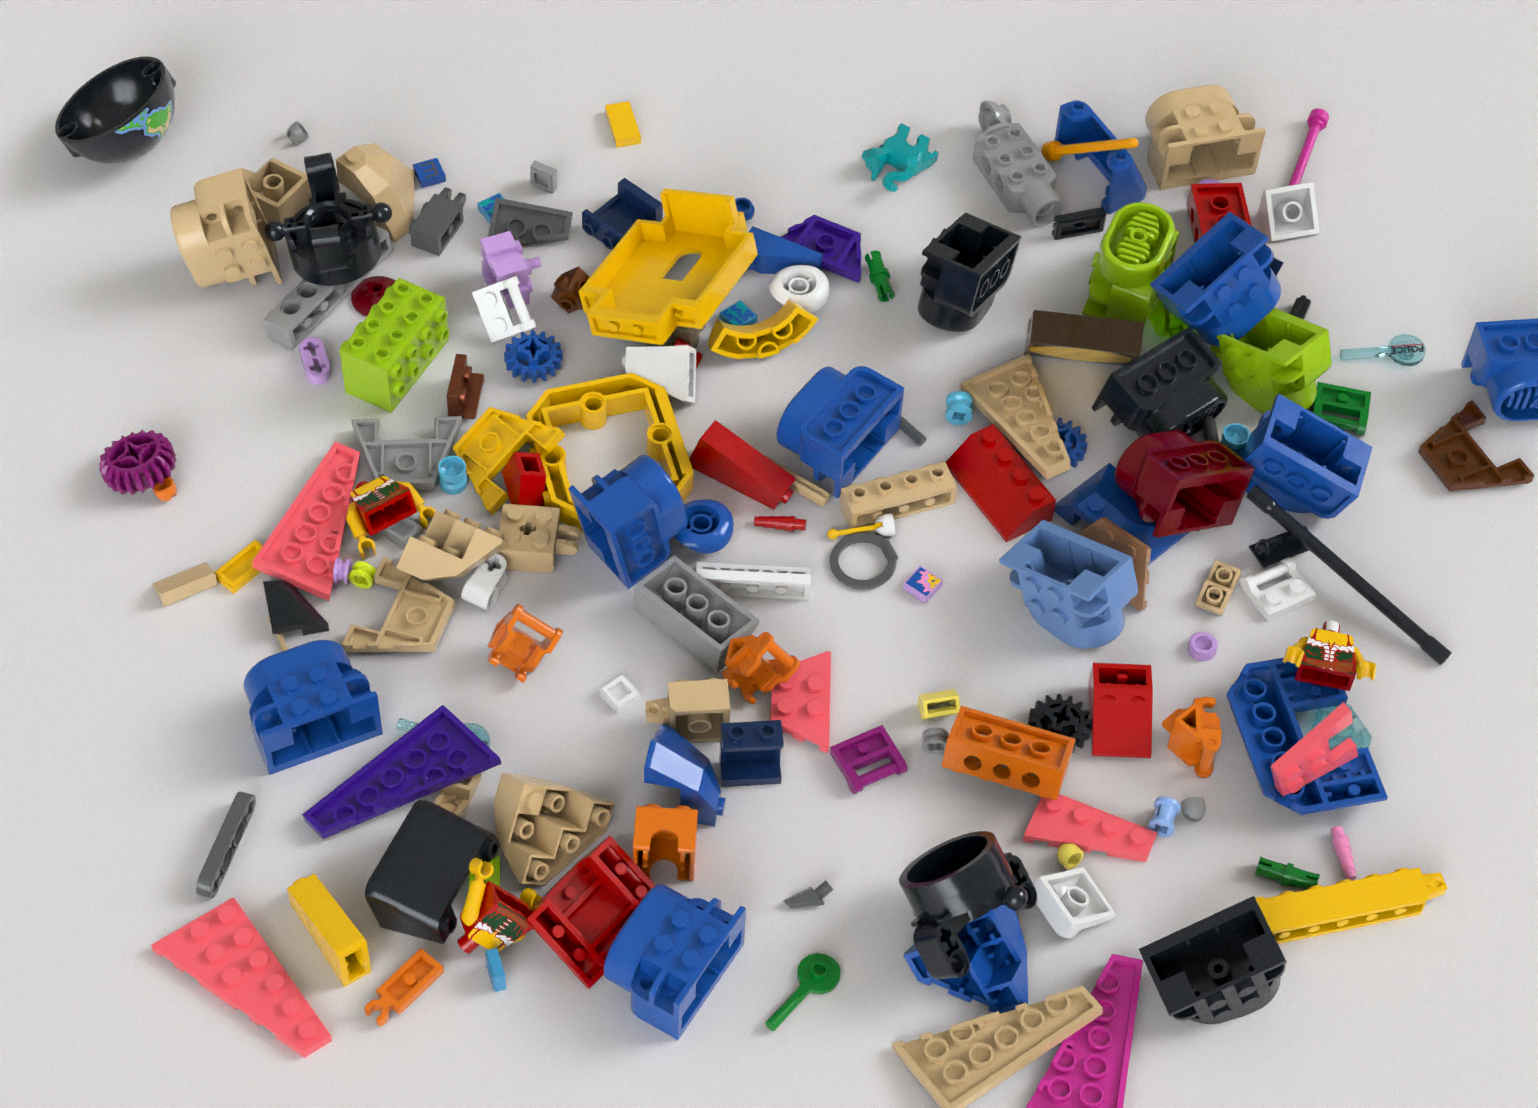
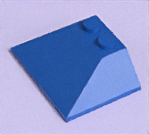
M1110 463L1055 504L1054 512L1071 526L1081 519L1091 525L1101 518H1108L1151 548L1149 564L1190 533L1154 537L1152 534L1157 523L1155 521L1145 522L1139 517L1140 509L1137 508V502L1117 486L1115 481L1116 468Z

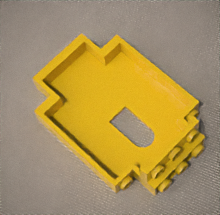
M664 188L660 193L665 214L661 222L637 219L578 291L584 313L587 314L592 335L663 345L677 326L702 329L758 255L754 235L747 230L744 212L737 211L734 196ZM692 253L701 256L682 281L663 279L680 257Z

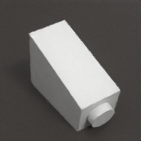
M689 346L626 347V354L622 357V366L625 374H636L664 387L667 394L681 401L695 403L696 349Z

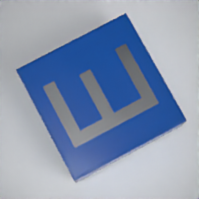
M438 158L413 164V171L421 188L446 182V175Z

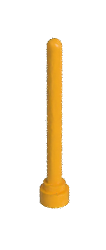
M1136 138L1066 145L1058 141H1047L1043 144L1041 153L1046 161L1050 162L1058 161L1064 155L1136 148L1139 142Z

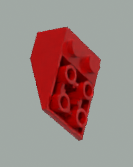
M1092 663L1088 681L1090 720H1092V756L1151 758L1153 704L1151 665Z

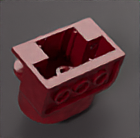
M1173 430L1147 434L1135 440L1124 451L1117 463L1115 481L1123 492L1137 502V508L1140 509L1139 517L1145 522L1155 521L1157 523L1152 535L1158 538L1232 525L1255 468L1220 442L1213 440L1196 442L1186 433Z

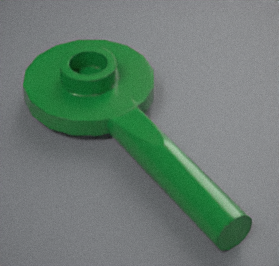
M820 953L811 954L802 959L797 970L799 987L765 1022L766 1026L771 1031H775L810 992L813 994H825L835 989L840 981L841 974L838 963L832 957Z

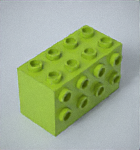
M398 278L392 286H389L378 304H374L371 307L369 315L365 320L358 323L352 336L340 346L339 355L341 357V371L343 373L345 392L392 413L449 341L448 311L446 310L445 297L401 278Z

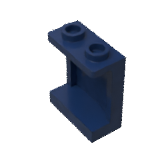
M623 178L618 182L617 195L594 213L587 209L582 212V229L588 235L601 241L605 247L613 250L637 219L661 222L663 219V205L647 192L626 178Z
M781 720L721 723L719 755L721 787L781 784L780 755L781 749L784 746Z

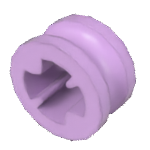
M336 558L333 569L334 583L344 581L345 584H350L348 575L352 570V559L342 561L341 558Z

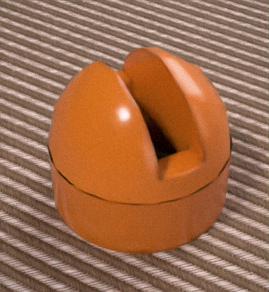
M165 477L163 484L158 483L152 489L155 496L161 501H170L177 494L176 484L171 477Z

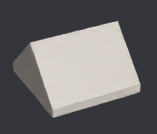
M1314 182L1263 190L1257 216L1269 241L1320 233Z

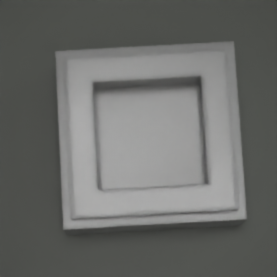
M534 160L530 166L531 184L554 193L558 188L557 169Z
M409 517L383 530V536L403 550L410 536L417 539L420 534H423V527Z

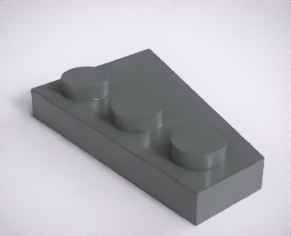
M495 198L488 237L510 231L514 240H519L521 245L568 240L573 212Z

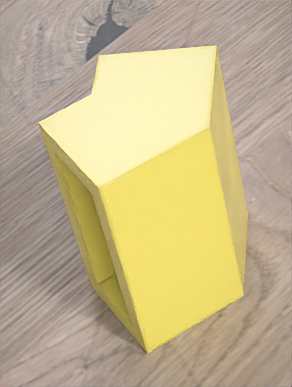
M955 689L919 695L917 706L921 719L957 714L960 710L959 695ZM950 703L951 705L949 707L927 710V706Z

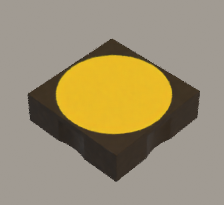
M1033 310L1027 324L1024 355L1030 353L1031 356L1125 366L1141 355L1144 322Z

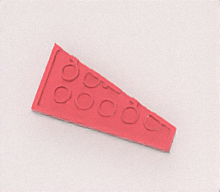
M234 897L151 945L153 952L170 960L180 971H185L197 979L200 985L234 1009L241 1010L257 1025L261 1024L271 1031L278 1040L304 1058L332 1041L331 1034Z

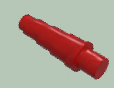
M754 516V526L792 532L795 530L805 531L806 519H796L795 516Z

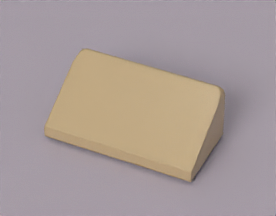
M205 562L157 581L152 585L163 607L218 584L214 571Z

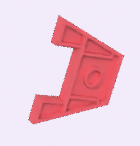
M1344 702L1271 765L1275 787L1282 796L1297 792L1304 785L1358 757L1357 746L1351 738H1347L1331 750L1329 748L1328 740L1353 723L1352 712Z

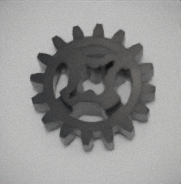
M1057 694L1055 700L1046 695L1044 703L1037 700L1035 708L1030 709L1027 725L1076 739L1072 753H1074L1075 746L1082 749L1085 740H1089L1092 720L1088 719L1090 711L1081 710L1083 703L1081 701L1076 704L1072 703V696H1069L1067 700H1062L1061 694Z

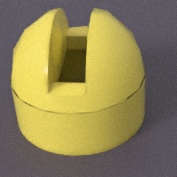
M1073 843L1062 844L1057 850V858L1060 864L1067 870L1075 868L1084 857L1083 851Z

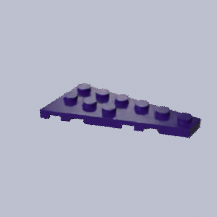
M442 705L308 809L302 816L304 821L322 839H325L502 763L500 757Z

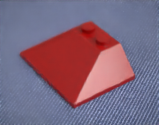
M608 836L580 859L534 905L525 920L587 989H590L604 975L605 959L618 932L643 897L655 884L611 836Z

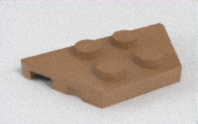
M1106 517L1097 520L1077 533L1132 556L1138 594L1129 604L1140 611L1145 610L1147 607L1145 588L1146 584L1149 583L1148 564L1150 562L1151 548Z

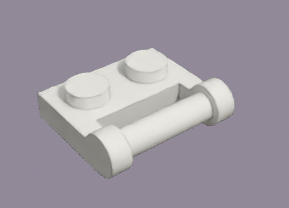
M517 276L472 292L491 343L536 327L534 319H531L517 285L519 284ZM503 289H508L521 322L515 325L502 292Z
M1290 557L1281 560L1279 565L1254 576L1247 575L1240 579L1242 589L1267 622L1314 601L1316 593L1299 573L1294 560ZM1282 575L1287 577V580L1262 591L1257 587Z

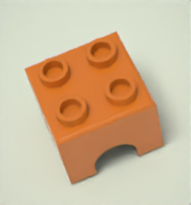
M646 804L636 807L633 861L648 878H650L651 867L656 862L667 860L677 867V880L694 881L698 810L684 805L676 806L675 808H663L657 804Z

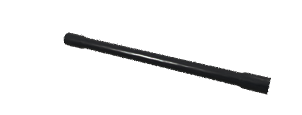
M1255 485L1249 491L1246 498L1265 514L1272 517L1414 640L1434 661L1441 666L1452 654L1451 651L1436 638L1426 633L1287 513L1260 486Z

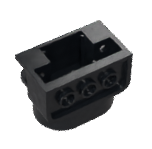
M966 212L947 229L944 228L937 238H933L922 252V255L927 257V261L922 266L920 272L922 276L920 282L922 291L917 306L920 316L930 325L945 331L965 332L975 328L991 308L996 293L1006 284L1011 274L1022 236Z
M1189 326L1111 373L1091 408L1095 412L1107 405L1114 413L1110 422L1114 426L1123 423L1125 427L1135 431L1139 438L1147 434L1173 430L1182 431L1192 437L1203 429L1202 422L1207 417L1212 415L1215 419L1223 411L1228 402V397L1212 379L1219 369L1218 358Z
M1254 896L1139 949L1169 1016L1181 1021L1190 1019L1202 1024L1223 1023L1246 1016L1266 1006L1275 997L1279 989L1281 976L1285 971L1287 963Z

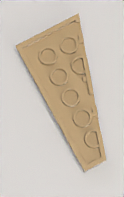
M1030 353L960 383L961 391L967 392L972 396L973 404L1047 480L1071 469L1068 453L1063 440L1059 436L1057 424L1053 420L1051 408L1043 387L1039 383L1038 374L1033 367Z
M1082 985L1046 996V1000L1031 1005H1027V1003L1017 1005L1014 1010L999 1014V1011L951 1025L949 1030L933 1035L931 1032L919 1035L920 1039L904 1043L903 1040L892 1043L893 1051L941 1108H965L1102 1015L1103 1007Z

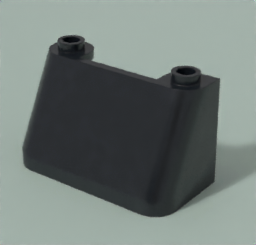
M425 800L416 801L366 885L365 898L380 927L444 944L457 925V918L451 904L470 873L469 864L471 860L479 858L482 862H490L497 856L500 843L494 833L433 802Z

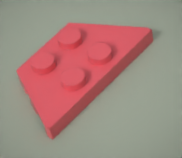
M826 651L800 661L798 670L789 680L778 683L771 690L770 721L781 720L783 733H789L793 738L804 742L806 739L820 746V751L828 753L831 651Z

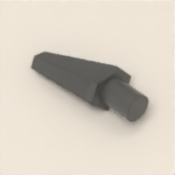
M825 880L815 890L810 886L808 889L783 901L790 908L824 905L825 903L822 899L834 889Z

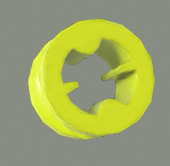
M357 561L353 564L348 578L357 587L370 588L377 570L367 562Z

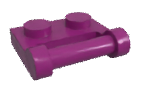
M883 725L830 747V755L845 777L848 787L853 794L863 791V787L895 773L900 775L908 771L904 758ZM887 757L891 761V763L860 776L855 772Z

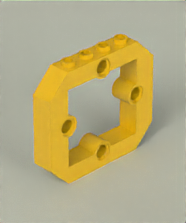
M628 373L546 389L526 415V420H535L551 428L580 422L586 429L597 430L606 424L608 416L644 409L649 424L647 430L648 456L656 461H661L663 469L674 482L683 502L693 490L694 472L666 389L636 374ZM529 439L525 443H530L531 445L528 451L529 453H540L546 473L545 492H542L544 507L560 508V522L569 526H576V528L583 532L568 489L571 486L567 476L566 452L564 448L557 444L548 453L533 440Z

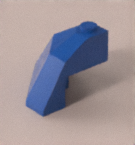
M662 723L660 730H657L649 744L644 765V783L680 789V805L698 810L697 824L715 827L717 816H723L726 798L721 797V790L710 760L670 725Z
M1006 905L992 909L982 917L967 923L957 933L960 941L966 948L970 963L969 971L964 977L940 980L932 978L915 944L903 954L919 982L929 986L931 983L948 989V994L967 1002L975 1000L989 1006L988 1010L991 1012L999 1011V1014L1014 1010L1017 1005L1023 1003L1028 1005L1027 949L1015 911L1009 909Z

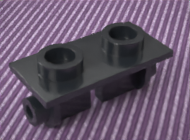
M1288 531L1266 540L1261 539L1258 543L1249 546V549L1263 568L1278 563L1285 558H1291L1310 551Z

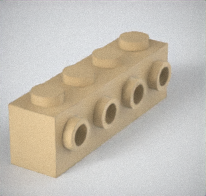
M946 462L929 464L915 470H906L884 478L878 477L872 481L851 484L841 488L839 506L849 528L874 525L875 520L883 514L892 513L895 520L955 504L957 485Z

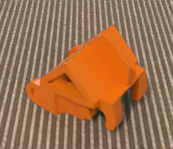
M516 604L513 610L505 615L495 626L488 643V647L492 649L488 655V662L495 667L500 663L515 672V679L524 683L527 679V672L533 673L543 656L547 653L551 654L561 638L563 630L558 627L556 629L552 628L524 611L522 605ZM518 620L546 638L540 642L514 625Z
M763 632L758 637L751 635L731 638L724 663L727 668L722 672L724 679H727L728 685L732 689L738 687L743 698L753 705L756 703V699L753 697L755 691L760 689L763 693L770 692L778 683L787 682L798 670L800 660L793 655L790 656L775 643L774 637L769 632ZM768 651L776 659L766 660L763 655Z
M1212 697L1194 698L1192 705L1188 709H1177L1162 722V727L1171 734L1167 748L1186 765L1194 766L1195 774L1200 778L1211 776L1214 754L1220 749L1222 729L1220 728V717H1217L1215 712L1207 713L1204 711V708H1214L1216 699Z

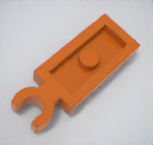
M420 948L376 990L377 997L380 999L371 1000L366 1004L364 1008L365 1015L368 1017L374 1011H381L382 1013L376 1018V1022L379 1027L387 1023L389 1013L392 1010L400 1015L444 973V967Z

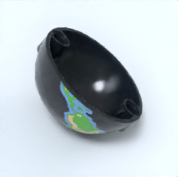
M136 57L115 64L91 78L70 97L57 117L55 133L73 157L81 156L100 163H121L141 157L159 143L169 128L175 110L174 87L176 81L162 61L154 57Z

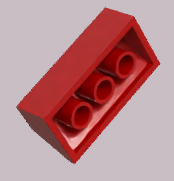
M994 424L971 434L946 461L952 476L1006 543L1031 531L1042 520L1052 521L1056 499Z

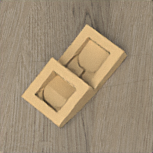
M482 773L441 789L433 803L463 817L478 787Z

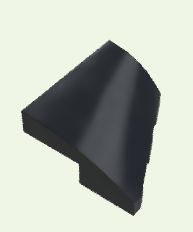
M263 581L273 634L302 629L304 636L329 631L328 622L293 585L282 581Z

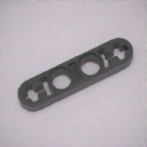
M241 791L236 794L199 875L196 885L197 895L208 898L216 896L252 817L256 803L255 795Z

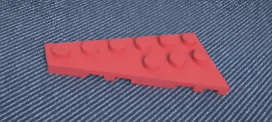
M336 441L334 442L254 558V569L330 602L334 583V563L336 558H339L347 522L348 505L351 503L350 493L354 489L360 460L359 451Z

